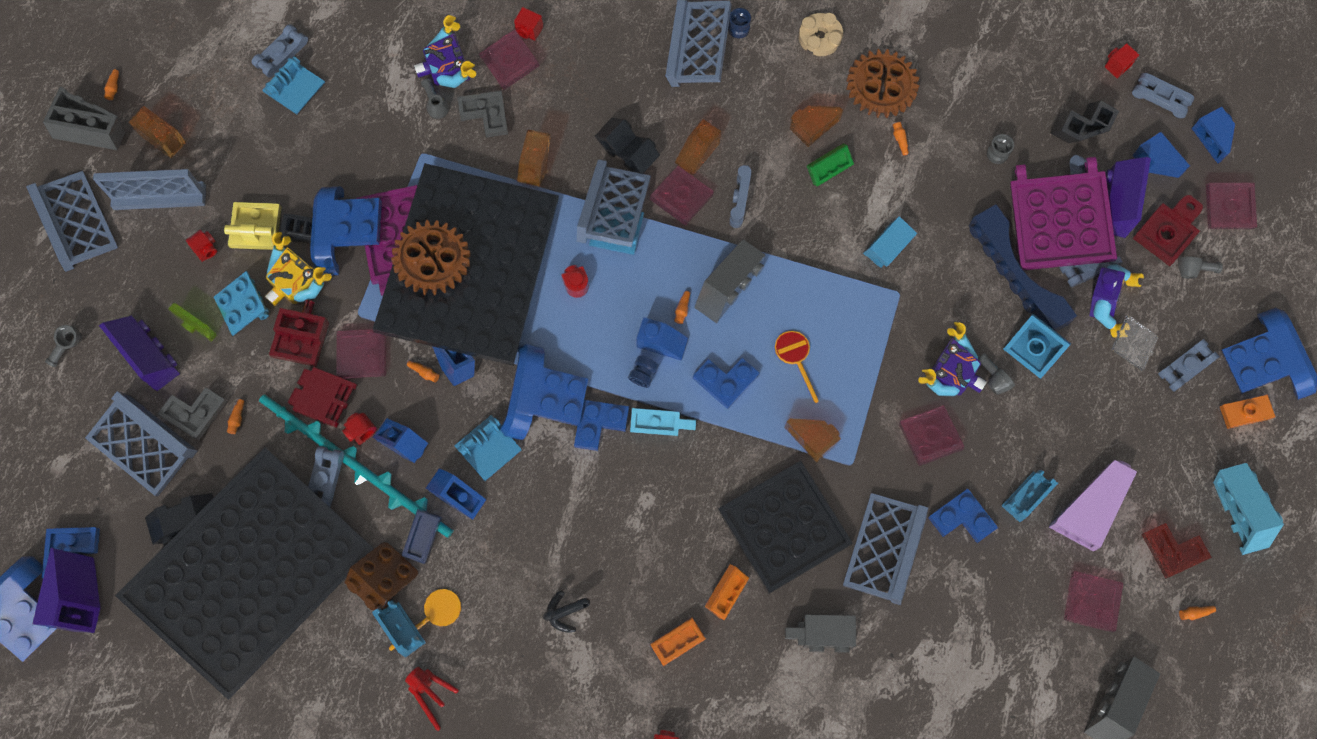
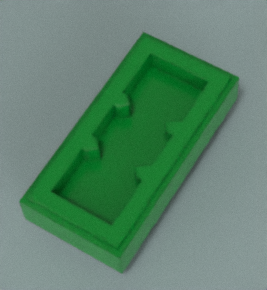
M843 143L806 166L813 185L819 186L854 165L848 146Z

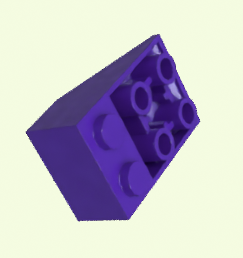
M51 548L32 624L73 632L95 633L100 612V601L94 558Z

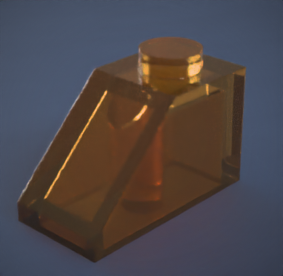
M808 105L804 110L799 109L793 114L790 130L809 147L841 120L843 109L840 107Z
M702 119L689 135L675 164L691 175H694L720 144L721 131Z
M528 129L519 160L517 182L540 186L546 176L550 134Z
M790 418L784 427L816 462L821 460L841 440L839 431L832 424L828 425L822 420Z

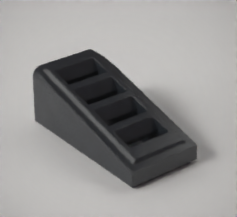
M283 214L280 232H282L281 237L289 236L291 241L311 243L309 231L310 226H312V218L294 214ZM301 225H304L303 233H299Z

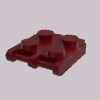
M313 367L312 371L304 369L297 382L303 389L294 388L287 403L294 406L292 409L294 412L337 428L339 425L337 421L343 409H346L348 406L347 401L351 392L356 390L358 385Z

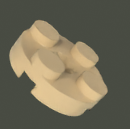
M816 13L804 18L799 30L801 46L806 51L808 49L813 52V55L827 56L834 53L843 38V28L832 13ZM818 31L824 32V38H819L820 35L816 36V33Z

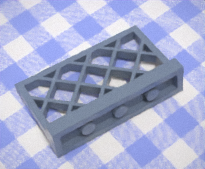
M677 0L665 75L671 87H680V83L721 82L732 6L731 1L688 2L687 0ZM725 8L724 13L718 18L712 14L717 9ZM693 9H702L704 11L697 19L692 16ZM709 16L714 22L704 28L700 23ZM698 26L702 32L692 38L689 35L690 31ZM719 26L722 31L713 38L709 32ZM707 36L711 41L701 48L697 42ZM716 45L719 48V52L710 57L706 52ZM692 46H695L699 51L689 58L686 53ZM704 55L708 61L701 67H698L694 62ZM713 64L716 67L715 75H706L703 71ZM690 65L696 69L691 75H683L684 70Z
M598 160L577 225V242L586 243L588 238L632 247L651 176L607 167V161ZM609 176L619 177L621 181L613 184L609 180ZM640 181L644 182V185L635 188L631 183ZM626 185L630 191L621 194L618 188ZM612 191L617 196L607 200L604 194ZM635 196L639 202L630 205L626 199ZM622 202L625 208L616 211L612 205ZM608 208L612 214L602 217L599 211ZM630 212L634 218L626 222L621 216ZM616 218L620 225L611 228L607 222ZM603 225L607 231L599 233L594 232L593 229ZM625 229L629 234V238L619 237L616 233Z
M189 169L94 173L93 180L111 199L110 207L113 210L205 206L206 184L203 181L198 182Z
M83 171L38 187L35 183L26 186L57 258L65 272L74 269V264L118 248ZM82 180L83 185L79 192L69 189L71 183ZM53 189L61 191L57 200L47 197L45 192ZM66 193L77 196L72 205L62 202ZM82 198L92 202L88 210L77 207ZM59 206L70 209L65 218L55 215ZM75 211L85 214L81 224L70 220ZM90 216L100 219L96 229L86 226ZM67 225L78 228L74 237L63 233ZM83 230L94 233L89 242L79 239ZM99 235L107 237L110 241L109 244L103 246L94 244ZM76 243L86 246L84 253L76 256L73 255L72 250Z
M117 391L111 398L114 402L85 439L154 496H159L188 458H193L198 450L129 394ZM117 409L123 412L124 423L113 424V414ZM138 424L141 429V437L131 438L130 425ZM124 426L125 439L114 441V428ZM108 429V442H99L95 437L101 430ZM156 439L159 451L148 453L147 440ZM141 441L142 454L132 455L131 442ZM125 443L126 456H116L115 444ZM173 453L178 459L173 466L166 467L165 454ZM159 455L160 468L149 470L148 456ZM143 457L144 471L136 472L133 470L132 459ZM160 472L161 481L155 488L150 484V473Z
M871 493L843 586L901 605L928 514V507L922 505L914 506ZM874 501L884 503L888 512L876 517L872 510ZM901 509L912 511L910 520L902 524L899 523L894 514ZM871 514L873 519L868 521ZM891 515L897 526L885 532L879 520ZM876 523L882 534L869 540L865 533L866 527ZM908 525L907 530H906V533H905L904 530H903V527H905V526ZM900 530L904 537L903 543L893 547L887 536ZM864 537L867 542L861 544ZM885 538L890 549L878 555L872 543ZM869 545L875 557L862 563L858 556L859 550ZM901 548L900 554H899V556H898V554L896 553V550H898V549ZM893 553L897 564L893 568L886 570L880 559ZM857 560L860 565L854 567ZM878 561L883 573L871 578L865 566ZM862 568L868 580L860 585L850 582L852 573ZM894 571L893 577L891 579L889 574ZM886 576L890 583L888 593L877 590L873 582ZM871 584L872 588L866 587V585Z

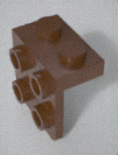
M383 542L350 567L344 583L352 593L357 594L370 610H376L377 608L384 610L388 607L387 602L391 601L393 596L417 577L418 571L389 543Z

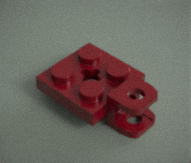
M1191 195L1184 196L1173 209L1162 203L1133 239L1170 267L1200 232L1191 223L1201 213L1203 205ZM1188 203L1192 204V205L1194 206V210H1193L1191 207H1189L1187 204H1188ZM1161 231H1169L1171 239H1164Z

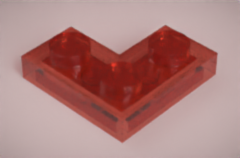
M1166 523L1141 534L1165 579L1212 558L1200 535L1178 545Z

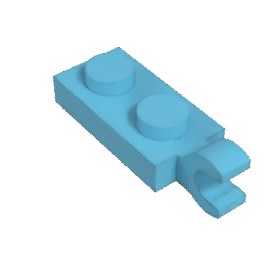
M632 408L630 432L678 436L679 429H696V420L680 419L679 411Z

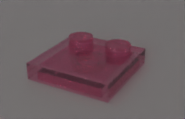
M515 29L479 53V56L503 90L540 66Z
M678 166L651 194L650 200L686 226L713 197L714 191Z
M1208 183L1206 185L1208 229L1257 228L1255 183Z
M373 329L337 331V376L343 379L386 376V335L374 333Z
M944 405L907 418L899 423L919 466L964 449V444Z
M1073 571L1071 573L1064 620L1109 632H1116L1123 583Z

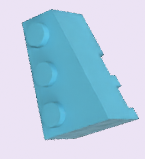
M1247 463L1219 470L1213 483L1224 510H1230L1235 523L1231 525L1233 533H1239L1243 543V547H1240L1242 555L1269 548L1284 524L1280 513L1275 511L1268 493L1263 491L1256 473L1251 471Z

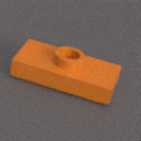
M1268 395L1220 406L1227 429L1271 420L1276 417Z
M730 564L705 607L718 618L725 620L749 577L736 566Z
M692 617L651 643L650 646L664 667L706 640Z

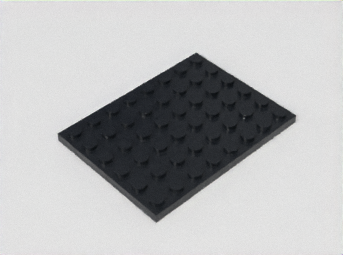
M424 163L403 233L408 234V226L414 230L417 229L416 222H419L422 227L425 226L426 220L429 221L430 226H434L436 220L439 222V227L448 223V230L450 231L455 227L457 231L456 236L463 234L462 242L468 243V249L466 250L470 251V257L467 258L470 260V266L465 267L467 268V275L460 274L462 277L461 283L454 280V289L447 285L446 293H443L439 288L436 295L432 293V289H428V292L424 295L423 288H419L417 292H414L413 284L406 288L405 280L399 281V273L394 272L393 267L395 265L393 264L373 326V332L514 366L559 195ZM431 240L428 243L435 245L438 244L439 241ZM418 242L425 249L422 242ZM413 252L410 253L408 256L417 257L420 254ZM446 257L442 261L451 262L454 259ZM437 266V269L443 273L444 271ZM426 270L423 272L424 275H431L434 273L431 270Z
M265 447L115 596L229 700L345 580L350 567L374 548Z

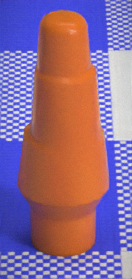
M116 69L112 71L104 88V98L107 100H113L114 95L117 93L119 71Z
M901 122L894 123L892 125L894 129L893 135L896 141H898L902 155H908L905 129L902 127Z
M689 291L684 292L675 310L674 322L677 324H683L684 318L687 317Z
M413 361L407 362V366L419 373L425 380H430L434 383L438 381L440 375L435 373L432 368Z
M238 399L227 422V432L230 434H236L237 429L241 426V414L244 406V400Z
M1187 607L1185 610L1179 611V617L1181 620H1195L1216 612V607Z

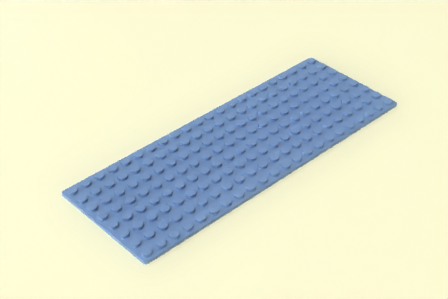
M425 153L420 155L408 187L418 185L424 163L559 195L519 345L520 347L524 344H530L544 348V368L587 378L588 387L667 411H679L680 415L845 465L853 464L900 298V294L897 291L764 253L765 258L762 262L764 268L757 277L753 276L748 288L745 291L742 290L734 304L728 308L716 324L694 307L704 281L737 246L736 244L643 217L634 255L589 246L590 239L588 238L586 243L577 242V225L585 200ZM572 265H577L578 268L583 266L588 277V292L580 298L570 296L562 282L561 274L565 273L564 270ZM370 280L358 310V315L361 318L375 322L383 297L380 293L379 284L373 285ZM689 291L687 317L684 318L683 324H677L674 322L675 310L684 292ZM643 317L668 324L688 337L682 361L637 348L636 339ZM784 332H800L809 341V355L801 363L818 397V403L814 402L798 365L785 363L776 355L775 342L779 335ZM517 352L514 363L516 365L518 364L519 352ZM638 356L652 359L659 365L657 372L651 377L652 382L649 388L638 386L628 379L630 371L636 367L635 361ZM741 358L760 373L757 379L729 409L692 379L693 375L708 359L725 374Z

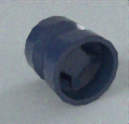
M736 8L730 13L728 32L732 37L740 39L748 35L751 23L749 11L744 8Z
M638 356L635 361L636 367L630 371L628 379L638 386L649 388L652 382L651 377L657 372L659 365L652 359Z

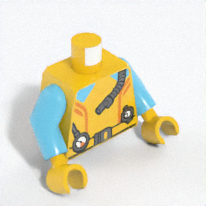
M282 232L273 234L272 242L275 246H273L266 279L273 288L265 295V298L274 306L284 297L292 304L315 299L324 286V281H330L332 275L330 273L323 275V272L326 270L325 267L312 269L288 247L285 249L284 246L291 242L289 236H284L281 241Z

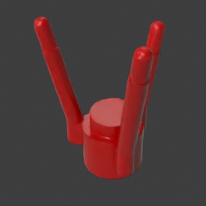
M416 667L406 677L405 682L410 686L408 690L414 695L430 722L439 731L441 727L419 692L421 694L426 692L440 707H444L445 703L429 688L432 684L430 679L454 693H458L459 690L434 675L429 669L424 671L420 667Z

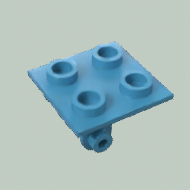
M293 56L287 59L288 62L282 68H279V72L274 74L273 79L266 83L262 91L297 115L325 81L301 66L300 61Z
M613 206L616 209V211L623 209L620 207ZM608 208L599 211L602 217L612 214ZM630 212L621 216L626 222L634 218ZM641 212L632 247L590 239L589 246L634 255L644 212ZM616 218L607 222L611 228L620 225ZM603 225L593 229L594 232L599 233L607 231ZM625 229L616 233L619 237L629 238V234Z
M245 271L214 296L232 336L257 317L260 320L269 317V310L262 302L263 297L260 296L261 293L256 289L255 281L250 278L248 271Z
M492 415L454 445L484 481L522 451L512 438L503 435L500 430L501 424Z

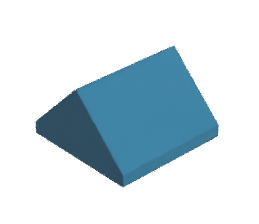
M1032 314L1005 346L1004 350L1041 379L1071 343Z

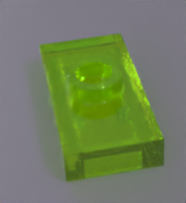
M173 303L168 308L175 317L183 322L181 326L193 334L196 331L210 342L216 337V333L209 326L178 304Z

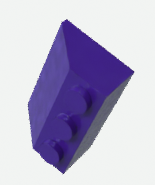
M1149 157L1117 161L1105 173L1114 236L1126 238L1141 221L1151 161Z
M133 316L103 322L99 325L137 375L156 391L180 375L179 371L175 368L178 365L176 360L170 354L165 355L163 353L164 345L156 336L151 338L148 334L151 329L142 319L138 322Z

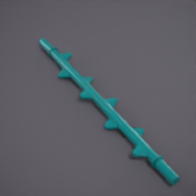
M266 394L260 397L259 402L273 411L278 418L281 417L285 420V433L289 434L299 430L319 446L327 447L330 451H343V463L355 471L354 483L359 485L368 480L389 495L388 508L393 510L404 506L415 515L417 509L427 511L428 499L424 497L415 502L391 485L392 474L390 472L378 476L356 460V447L352 446L342 450L320 434L321 422L315 421L307 425L286 410L285 406L282 407ZM440 522L438 532L449 538L454 530Z

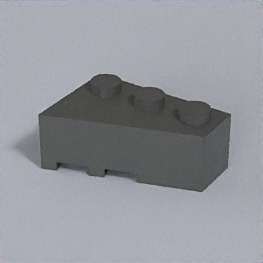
M61 86L43 121L53 139L118 150L125 135V131L116 115L95 104L87 103L78 95L74 96L68 93Z
M742 240L704 281L694 308L717 324L728 308L737 300L742 290L745 291L748 288L753 276L757 277L764 268L762 262L765 254L745 240Z

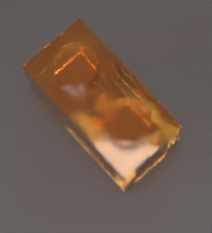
M145 106L129 121V124L138 135L169 158H172L186 143L178 130Z

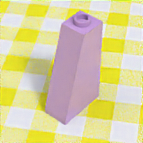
M1112 461L1056 517L1049 528L1091 551L1101 548L1137 471L1131 469V466L1126 462Z

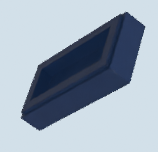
M417 509L402 556L423 564L427 563L442 517L423 509Z

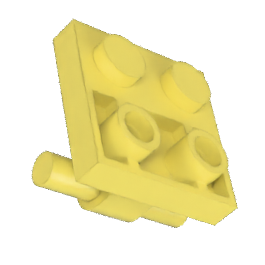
M234 202L231 225H225L224 228L225 234H229L228 246L239 249L273 250L275 245L272 242V236L279 232L282 208L280 204Z

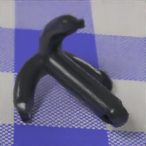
M561 590L549 602L547 612L543 614V619L550 621L551 626L559 631L566 633L576 632L575 627L564 624L558 619L587 608L590 605V600L582 598L556 609L565 594Z

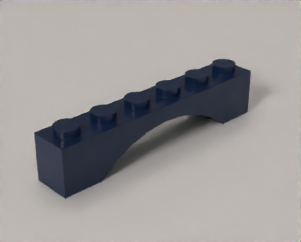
M997 204L973 217L969 224L970 233L982 244L984 253L995 262L999 274L1005 276L1012 292L1020 297L1024 309L1028 313L1037 316L1056 332L1069 325L1077 315L1066 299L1040 287L1028 277L1015 259L1010 245L1009 221Z

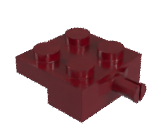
M305 300L302 312L279 308L273 328L275 336L269 352L271 358L317 367L329 322L325 317L312 315L315 302Z

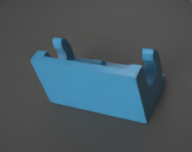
M899 216L887 226L863 254L880 268L883 265L887 267L917 235V232Z
M1038 470L1036 473L1033 471L1001 505L1019 522L1027 518L1058 484L1054 479L1047 480L1043 476V470Z
M388 601L386 609L381 610L377 608L372 614L397 652L406 658L426 642L401 604Z

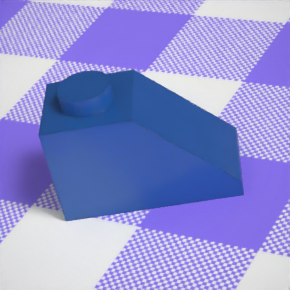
M1220 107L1201 117L1192 127V130L1217 164L1222 162L1230 153L1235 123L1232 121L1230 114L1226 113L1223 107Z
M1162 132L1141 144L1133 154L1135 159L1151 158L1149 173L1179 178L1190 167Z
M643 317L636 342L637 348L682 361L688 337L668 324Z
M433 347L442 371L453 386L474 377L475 360L471 355Z
M386 418L373 436L375 440L413 463L423 455L428 445L424 439L410 428Z
M440 468L425 488L472 520L486 501L484 497L454 474Z

